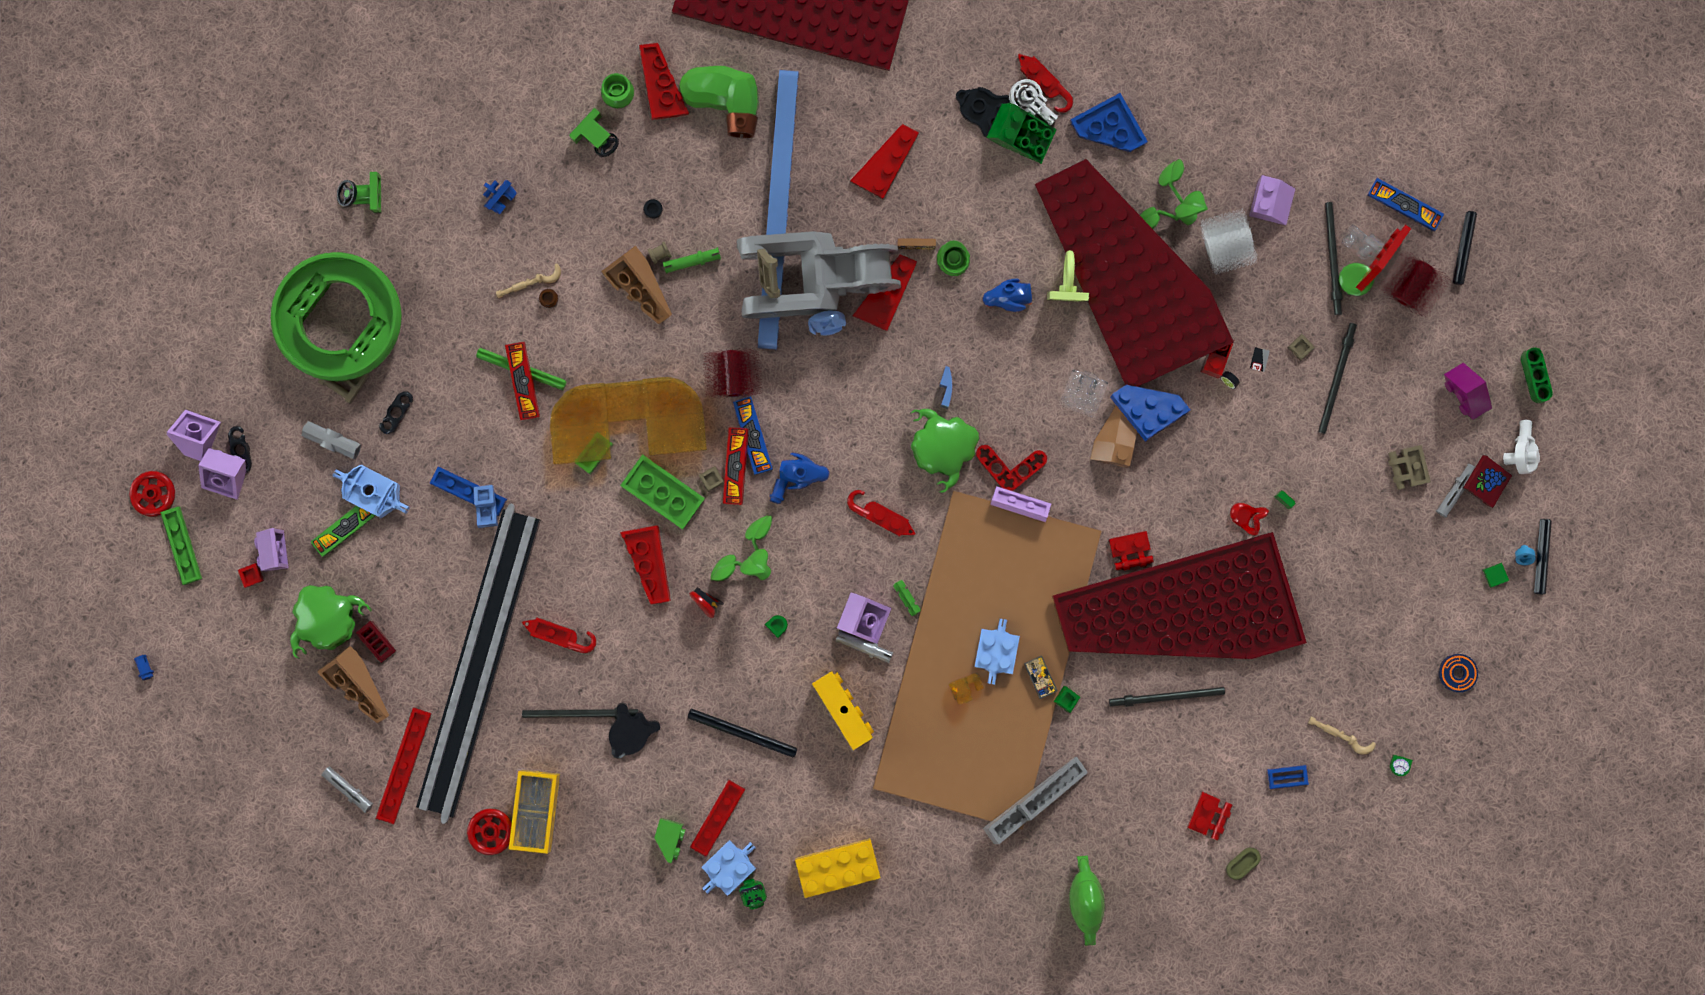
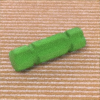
M903 580L896 582L893 587L896 592H899L898 595L905 607L909 608L908 612L910 615L918 614L921 610L918 605H915L914 602L916 601L910 591L905 589L906 585Z

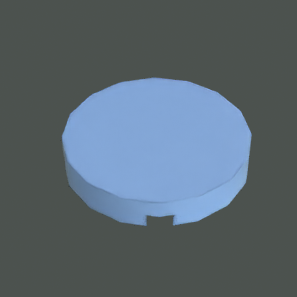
M823 311L813 315L808 320L809 331L815 335L816 332L823 336L832 335L842 330V326H846L845 315L839 311Z

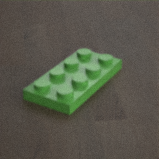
M643 454L620 485L682 530H684L705 500L700 494Z

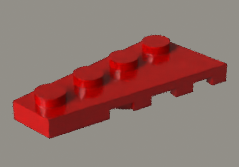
M659 44L639 45L651 120L689 115V111L683 102L680 91H678Z
M902 124L850 182L884 199L919 132Z
M1405 224L1400 230L1397 228L1391 234L1390 239L1384 244L1381 251L1368 268L1370 269L1356 286L1357 289L1362 292L1384 269L1410 232V227Z
M899 254L891 265L892 279L901 281V288L869 294L852 317L888 331L917 261Z
M659 526L620 532L627 545L628 553L635 564L634 567L641 578V583L650 604L671 601Z

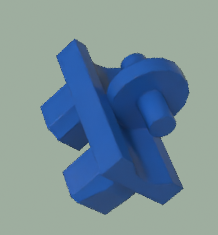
M505 180L497 191L495 190L499 185L497 181H494L491 185L485 183L483 186L487 190L483 195L486 198L491 193L493 195L484 207L500 214L506 206L499 201V198L504 195L511 201L517 194L514 188L510 186L512 183Z

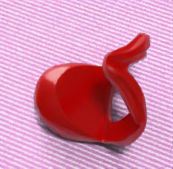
M1237 503L1231 507L1230 517L1236 525L1243 528L1248 534L1256 536L1260 530L1259 520L1265 518L1269 510L1264 507L1254 508L1245 503ZM1252 517L1254 522V528L1249 527V522Z

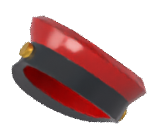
M698 587L689 593L692 600L709 618H714L716 608L719 605H724L721 600L703 592Z

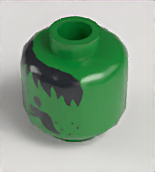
M755 879L744 881V885L739 889L743 905L750 909L762 907L767 899L763 883L755 881Z

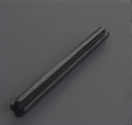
M690 709L688 713V719L792 758L797 753L796 747L695 709Z

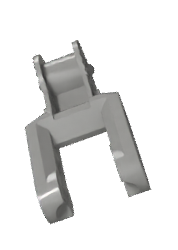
M814 231L748 236L736 241L737 249L743 260H757V250L764 248L772 257L801 255L804 294L780 295L778 298H770L766 295L746 297L743 300L741 309L743 318L814 315L823 311H836L839 297L847 295L846 293L848 292L875 294L901 288V281L892 279L890 256L898 253V246L893 244H867L865 246L860 245L843 249V247L835 246L831 233Z

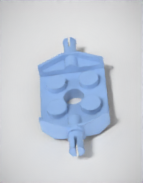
M363 465L353 468L348 474L338 469L334 471L337 474L333 473V477L343 482L341 489L343 499L379 518H383L394 509H398L405 514L410 509L409 506L399 501L400 485ZM372 485L374 487L373 493L366 495L365 488Z

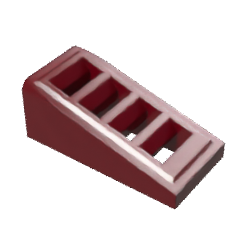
M369 621L356 632L360 640L380 663L396 652V649L374 621ZM370 629L373 630L368 636L364 635ZM377 634L378 638L370 643L369 640ZM380 641H383L381 646L377 649L374 648ZM385 647L389 648L382 655L379 654V652L382 651Z

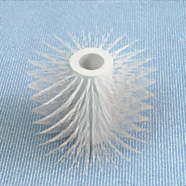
M1242 210L1236 213L1233 217H1236L1238 214H1240ZM1230 213L1219 222L1217 220L1221 217L1207 226L1206 224L1209 221L1201 225V227L1206 226L1202 228L1205 230L1202 233L1204 232L1203 235H1205V249L1210 257V263L1213 264L1212 269L1217 268L1219 270L1225 266L1224 264L1227 265L1229 262H1232L1221 270L1223 272L1233 263H1236V261L1240 260L1234 267L1248 257L1251 258L1243 263L1242 266L1256 257V255L1252 256V254H1255L1253 253L1255 249L1253 247L1251 228L1249 229V223L1245 222L1247 215L1245 218L1238 216L1233 220V217L1225 221L1226 218L1233 214Z

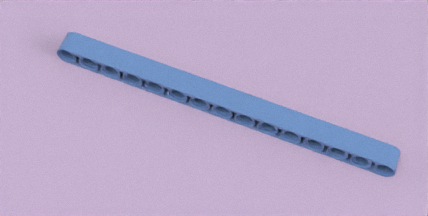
M779 70L766 235L786 234L799 71ZM785 256L773 257L778 260L776 271L780 295H782L781 287ZM762 288V296H768V294ZM780 317L760 318L758 348L777 350Z

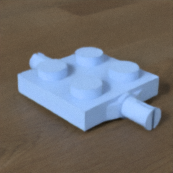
M999 618L998 630H981L975 667L983 668L989 672L987 682L991 684L992 680V684L995 685L997 673L1013 674L1020 636L1012 635L1005 631L1007 624L1005 619L1003 621V619Z
M729 840L701 867L710 878V881L702 889L706 890L705 892L708 894L717 886L729 896L757 869L748 857L756 847L749 842L742 850Z

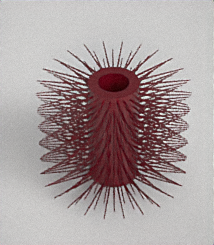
M1409 256L1408 260H1404V266L1399 268L1400 273L1395 275V279L1392 277L1394 281L1385 286L1384 290L1389 292L1388 295H1393L1392 298L1405 306V308L1408 307L1415 311L1419 309L1422 312V309L1426 307V302L1430 300V296L1434 295V289L1439 287L1438 283L1443 280V277L1438 272L1436 275V268H1433L1424 260H1416L1415 258L1411 260Z
M726 349V351L717 353L719 351L704 353L711 354L709 356L717 358L715 360H711L713 358L707 359L709 357L703 358L708 360L704 362H709L716 366L712 369L704 367L707 368L705 370L715 374L713 377L704 375L707 376L705 378L715 382L714 385L704 383L715 392L705 391L706 395L716 398L714 397L716 394H718V397L722 395L726 398H739V396L748 394L747 396L761 394L750 389L754 386L762 388L751 381V378L762 380L759 379V376H756L758 374H752L751 371L760 368L753 366L752 363L747 361L749 359H752L753 362L760 361L756 359L757 357H753L755 355L747 354V350L743 352L738 349Z

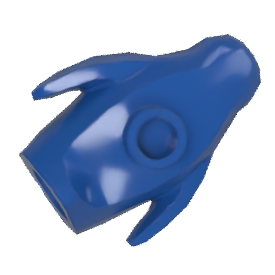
M1017 278L1006 280L984 293L983 303L989 308L996 306L1011 312L1022 311L1026 309L1025 304H1032L1030 283H1018L1020 280Z
M790 453V455L798 459L781 462L780 479L796 484L787 487V489H803L812 483L823 482L829 478L828 468L815 464L803 454Z

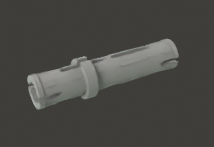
M1467 464L1460 477L1455 479L1456 483L1436 510L1438 514L1445 518L1464 492L1465 489L1463 487L1475 466ZM1454 493H1456L1449 505H1447Z
M842 630L839 631V636L836 638V642L866 653L870 658H878L888 664L894 653L878 647L876 643L871 644Z
M330 766L324 770L321 776L349 798L348 801L350 803L356 804L364 813L373 806L374 803L363 796L361 790H356Z

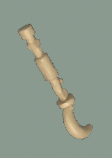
M558 264L554 265L555 271L551 276L537 274L536 278L532 280L527 278L526 282L522 281L503 291H496V295L499 299L505 294L520 291L537 282L555 283L561 276L560 266Z
M1310 717L1308 721L1310 725L1314 724L1335 737L1338 736L1343 740L1349 741L1348 744L1352 745V748L1358 754L1367 755L1376 746L1374 742L1367 747L1360 746L1355 736L1351 735L1349 737L1344 735V731L1339 732L1338 729L1328 724L1325 725L1316 721V718Z

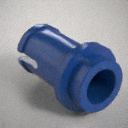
M776 479L773 493L769 496L771 497V502L781 504L784 501L783 496L788 484L787 481Z
M147 655L134 658L140 673L138 677L142 681L154 677V670L150 668Z

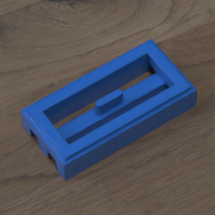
M1306 765L1267 769L1269 789L1309 785ZM1297 770L1303 771V773L1301 774L1283 775L1273 777L1272 774ZM1304 778V781L1282 784H1274L1273 782L1275 780Z

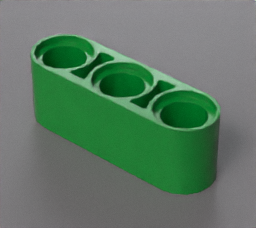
M1532 347L1521 354V363L1531 400L1535 403H1543L1552 398L1553 391L1543 353L1539 348ZM1529 353H1532L1534 355V362L1529 360ZM1534 371L1539 374V380L1533 377ZM1538 390L1544 392L1543 399L1538 396Z

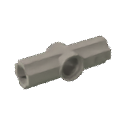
M310 421L302 429L301 436L352 459L358 456L361 449V444L347 439L340 433L329 428L325 429Z

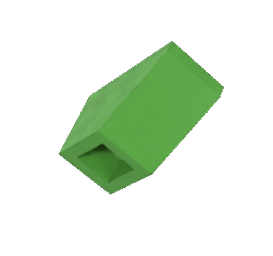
M660 818L654 838L667 862L672 863L673 859H678L680 848L676 846L679 840L683 841L686 829H682L684 825L682 823Z

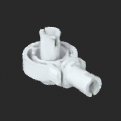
M1024 79L1012 86L1009 93L1010 103L1018 104L1020 108L1024 107L1025 109L1023 110L1033 116L1038 114L1050 126L1055 122L1054 120L1058 116L1046 107L1045 102L1047 99L1043 96L1040 86L1035 81ZM1022 83L1030 84L1028 88H1025L1027 85L1021 86Z
M1521 420L1519 422V436L1515 439L1517 443L1515 453H1504L1503 460L1505 465L1516 464L1519 474H1531L1538 467L1540 454L1538 446L1535 444V439L1531 436L1532 421Z

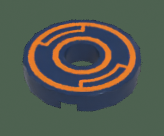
M1453 654L1447 656L1441 662L1439 678L1446 689L1453 692H1465L1476 684L1478 668L1470 657L1464 654ZM1458 667L1463 670V676L1460 679L1454 676V670Z

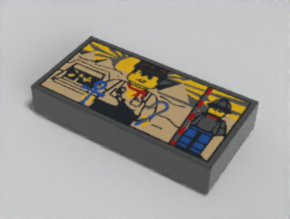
M1042 656L1024 663L1039 699L1058 691Z

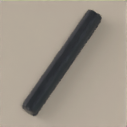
M1468 211L1465 215L1453 284L1463 285L1465 281L1477 213L1474 211Z
M1541 519L1539 525L1534 593L1539 595L1546 594L1552 525L1550 519Z

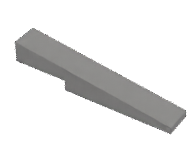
M1074 757L986 825L983 830L994 844L1002 843L1025 822L1036 817L1088 773L1079 759Z

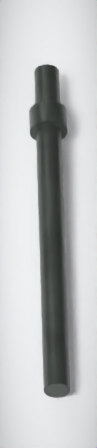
M1326 202L1325 210L1332 292L1330 294L1334 306V315L1338 316L1342 315L1341 300H1343L1339 284L1333 202Z
M1349 323L1346 337H1343L1341 344L1343 348L1318 430L1319 433L1326 434L1349 351L1354 345L1355 340L1353 338L1357 324Z
M1219 687L1142 696L1124 695L1123 698L1109 699V706L1125 705V707H1131L1134 704L1225 695V688Z
M617 707L615 709L522 710V717H614L617 719ZM629 709L631 716L639 712L638 709Z

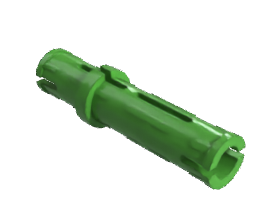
M717 247L704 252L697 251V254L664 261L663 266L672 265V267L665 268L667 274L699 264L702 266L706 262L720 260L721 256L720 254L712 256V254L719 253Z

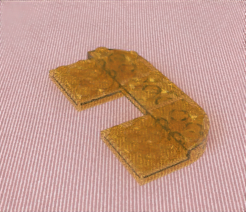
M671 377L648 378L638 381L607 384H585L571 388L555 403L550 417L553 464L611 460L609 422L646 419L650 456L707 450L702 402L689 385Z

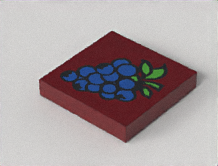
M1482 455L1463 488L1485 505L1493 508L1512 475L1488 456Z

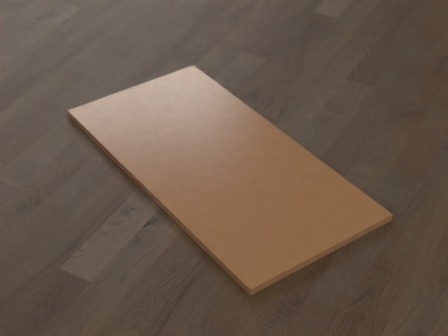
M953 491L873 789L993 821L1034 789L1056 705L1054 700L1059 694L1070 653L1065 643L1052 596L1087 586L1101 531L1049 516L1046 522L990 505V500ZM1000 618L1003 621L1004 619L1007 620L1005 631L1009 634L1020 636L1013 674L997 673L994 685L992 680L991 684L987 683L989 672L983 668L975 667L981 630H998ZM1039 656L1043 657L1058 690L1039 699L1024 663ZM954 686L958 689L956 695L952 692L954 690H951Z

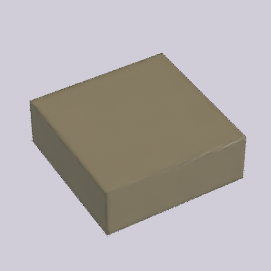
M1301 334L1287 348L1301 361L1315 347Z
M716 466L699 475L708 492L724 483Z

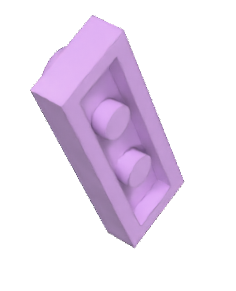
M997 486L990 504L1046 522L1051 507L1050 503Z

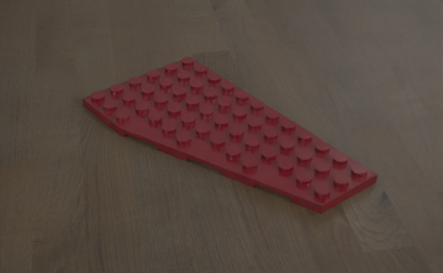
M675 0L672 13L890 71L909 0Z
M1087 159L1035 184L1065 253L1069 250L1074 253L1075 275L1083 292L1089 293V306L1125 385L1139 387L1235 343L1211 290Z
M1273 532L1052 596L1068 652L1254 659L1307 643Z

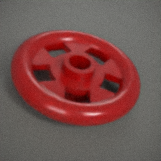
M148 471L140 474L132 482L129 490L130 502L134 509L142 515L149 517L161 515L160 512L169 510L175 500V487L170 478L158 471ZM157 479V485L149 484V480ZM140 485L145 486L142 494L137 492ZM166 486V495H162L161 487ZM151 490L154 491V495L152 497L149 496V492ZM142 499L149 503L146 507L140 504ZM161 500L163 505L156 508L154 503Z
M491 808L481 810L471 818L468 824L467 837L469 843L481 854H499L509 846L512 822L500 810ZM493 817L501 820L499 825L492 822ZM484 818L487 823L481 828L477 823ZM489 828H492L494 830L493 835H489L487 833V830ZM500 829L506 830L504 839L499 838ZM479 832L481 833V837L483 838V840L480 842H478L475 837V834ZM496 841V847H488L487 842Z

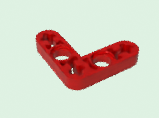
M981 445L976 451L977 459L998 485L1010 491L1019 487L1047 462L1046 453L1036 450L1010 471L990 446ZM981 449L984 451L988 449V456L991 459L993 456L996 458L988 466L985 464L988 462L987 458L980 457ZM1035 454H1037L1038 456L1042 455L1043 463L1040 464L1039 462H1037L1035 465H1033L1036 468L1033 471L1031 465L1028 464L1026 461L1029 460L1031 463L1035 460ZM994 463H999L1002 466L1001 473H993L991 466ZM1021 466H1026L1029 469V474L1025 477L1018 473V469ZM1007 471L1008 474L1005 477L1008 480L1013 479V487H1005V480L1002 478L999 481L997 477L1002 476Z

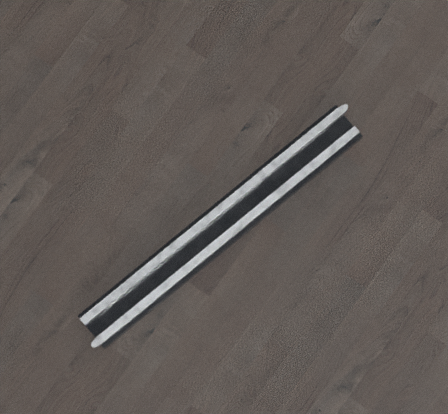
M512 503L508 505L506 510L503 509L416 805L419 809L440 813L443 824L449 820V817L454 818L457 812L541 522L540 519L515 513V506Z

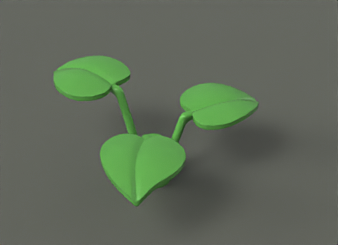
M1177 159L1169 164L1162 171L1158 180L1161 186L1169 184L1181 204L1175 209L1176 215L1161 210L1156 211L1155 207H1150L1143 211L1140 216L1152 229L1157 226L1160 219L1159 215H1165L1176 221L1180 219L1189 226L1196 221L1197 214L1208 210L1204 195L1200 191L1190 193L1183 200L1175 189L1173 182L1178 181L1184 172V163L1181 159Z
M771 515L759 518L746 530L745 537L747 540H752L756 551L743 563L736 561L735 555L723 557L715 565L711 573V581L719 582L729 578L733 574L735 566H740V571L743 574L756 575L760 580H765L770 576L771 569L767 565L768 552L765 549H759L756 541L763 539L767 535L772 523Z

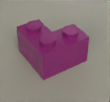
M1461 363L1444 374L1445 387L1450 393L1453 392L1460 401L1459 409L1463 415H1468L1474 420L1492 409L1486 381L1465 363Z

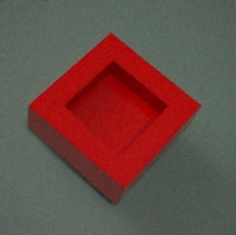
M257 563L238 570L244 588L264 581Z

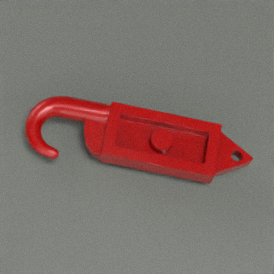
M1018 54L1021 66L1020 71L1028 79L1035 81L1046 97L1054 98L1060 94L1067 101V105L1064 108L1055 106L1054 110L1059 113L1068 112L1073 106L1071 94L1035 56L1029 57Z
M855 490L849 494L847 498L848 507L856 514L899 537L901 535L916 534L907 518L877 502H869L864 508L856 505L853 501L854 497L858 494L864 495V491Z
M538 617L522 622L530 632V636L579 653H590L596 646V637L589 631L586 634L590 636L591 644L589 646H582L577 644V633L572 629Z

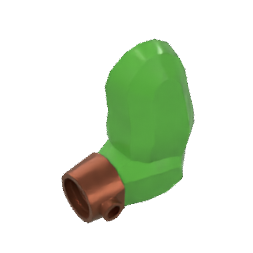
M708 66L690 69L682 76L679 84L680 93L687 105L694 108L711 107L717 110H727L728 136L740 138V134H743V138H753L755 136L758 121L759 95L756 80L752 74L726 66Z

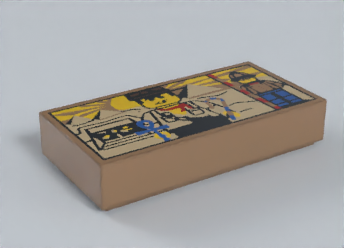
M899 238L897 246L898 249H935L936 239Z

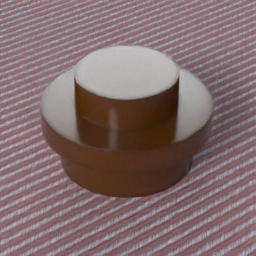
M545 289L540 293L539 301L542 306L552 308L558 302V295L552 289Z

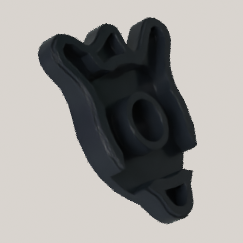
M983 87L972 90H959L956 93V100L960 105L962 116L971 124L977 125L986 138L992 127L991 121L995 120L1001 104L1010 103L1009 95H995Z
M619 703L617 705V719L609 729L612 756L619 759L625 755L639 752L646 744L648 737L660 730V723L656 720H647L641 711L631 716L627 704Z

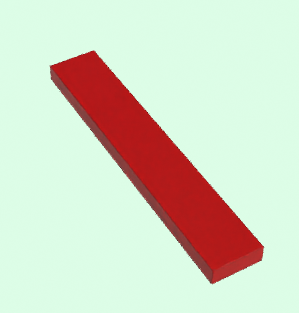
M413 707L375 819L395 824L432 713Z

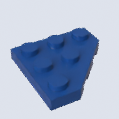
M1121 93L1070 119L1078 137L1127 152H1132L1148 142Z
M1125 385L1110 396L1145 442L1188 414L1191 410L1179 395Z

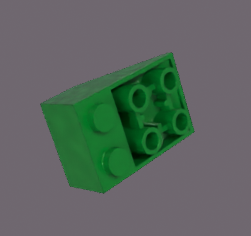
M1006 103L1001 104L987 139L1042 164L1056 129L1017 105Z

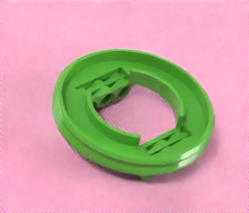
M331 252L319 254L302 261L283 278L272 301L270 318L275 342L284 357L302 372L321 380L347 381L371 372L388 357L400 333L402 313L400 300L393 284L378 267L368 260L353 254ZM332 283H346L358 288L365 296L369 305L370 316L373 318L349 351L346 349L329 351L317 347L310 341L303 327L304 320L314 310L313 308L325 295L324 293Z

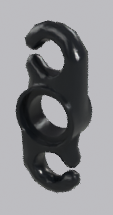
M404 391L396 396L387 409L386 417L383 418V422H390L392 426L390 429H385L384 424L380 423L379 428L381 432L390 434L397 429L405 417L406 410L410 407L409 403L403 404L401 398L407 396L409 402L412 403L414 400L411 393ZM396 407L400 408V417L393 418L391 415L392 410Z
M233 426L228 433L230 453L232 456H238L245 460L247 473L252 467L250 446L246 443L244 434L238 439L233 435L235 431L243 433L244 429L240 426ZM238 444H241L245 449L243 455L236 453L235 449Z

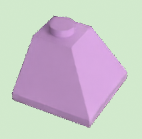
M185 410L167 431V436L185 456L201 461L208 448H212L221 422Z

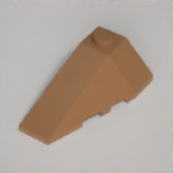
M636 245L601 271L617 291L622 288L629 294L627 296L628 300L632 302L634 299L641 303V310L658 324L672 315L648 261Z
M1115 406L1094 440L1090 459L1128 468L1133 455L1137 430L1117 406Z
M351 646L340 652L317 671L334 690L340 687L345 691L346 695L344 698L348 701L351 699L359 702V709L376 723L389 716L363 660Z

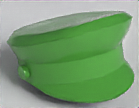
M618 73L610 74L603 80L601 96L608 106L617 109L623 108L631 103L634 97V87L624 75Z
M949 241L939 249L937 263L945 274L959 276L968 269L970 254L961 242Z
M1352 263L1345 266L1339 274L1341 288L1348 295L1361 296L1366 294L1372 288L1374 279L1362 292L1356 286L1370 268L1360 263Z

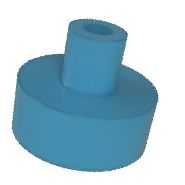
M1522 545L1515 552L1516 562L1520 565L1534 563L1536 560L1535 551L1532 548H1528L1527 545Z

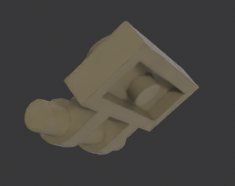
M1422 445L1402 449L1401 458L1397 457L1396 451L1388 453L1390 458L1388 461L1389 466H1392L1394 474L1392 478L1398 490L1405 488V480H1409L1410 487L1431 482ZM1402 463L1405 464L1407 474L1402 475L1399 465Z

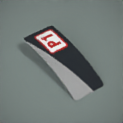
M1255 347L1250 368L1265 372L1270 351Z

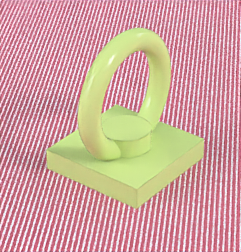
M1069 250L1065 255L1063 285L1059 286V291L1047 292V300L1088 301L1089 293L1077 292V286H1073L1075 271L1073 251Z

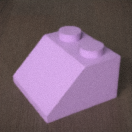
M1262 175L1257 182L1249 216L1286 225L1295 188L1282 180Z
M208 448L198 465L201 488L238 500L246 474L245 460L238 456L223 453L220 450Z
M271 528L257 532L254 543L259 552L257 565L261 568V571L288 568L284 530Z
M851 592L837 629L878 644L891 608Z

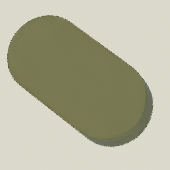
M1252 847L1245 848L1227 864V875L1234 880L1242 879L1259 864L1261 860L1259 851Z

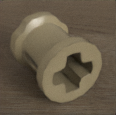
M662 242V245L653 249H647L654 265L659 260L672 257L665 242Z

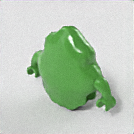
M931 409L913 410L910 414L916 412L919 416L918 419L913 420L914 422L919 421L922 416L928 418L924 428L917 431L914 435V441L911 444L914 458L917 461L918 467L926 470L928 473L940 472L943 475L949 476L947 482L940 481L936 484L942 483L945 486L944 490L939 491V493L946 492L959 480V472L963 463L972 460L975 456L979 433L974 427L966 424L959 417L946 420Z
M309 585L304 587L299 592L298 600L292 611L297 618L295 631L290 639L293 656L300 659L297 655L299 650H302L305 655L307 654V651L299 646L301 640L311 642L317 649L334 650L338 646L343 645L352 638V631L355 627V621L352 619L353 606H359L358 612L365 616L362 612L363 608L367 607L371 612V607L358 596L336 595L334 589L330 586L318 587Z
M1088 855L1077 856L1079 872L1074 877L1069 891L1070 910L1077 926L1084 933V945H1096V933L1101 927L1105 912L1104 892L1098 878L1090 869Z

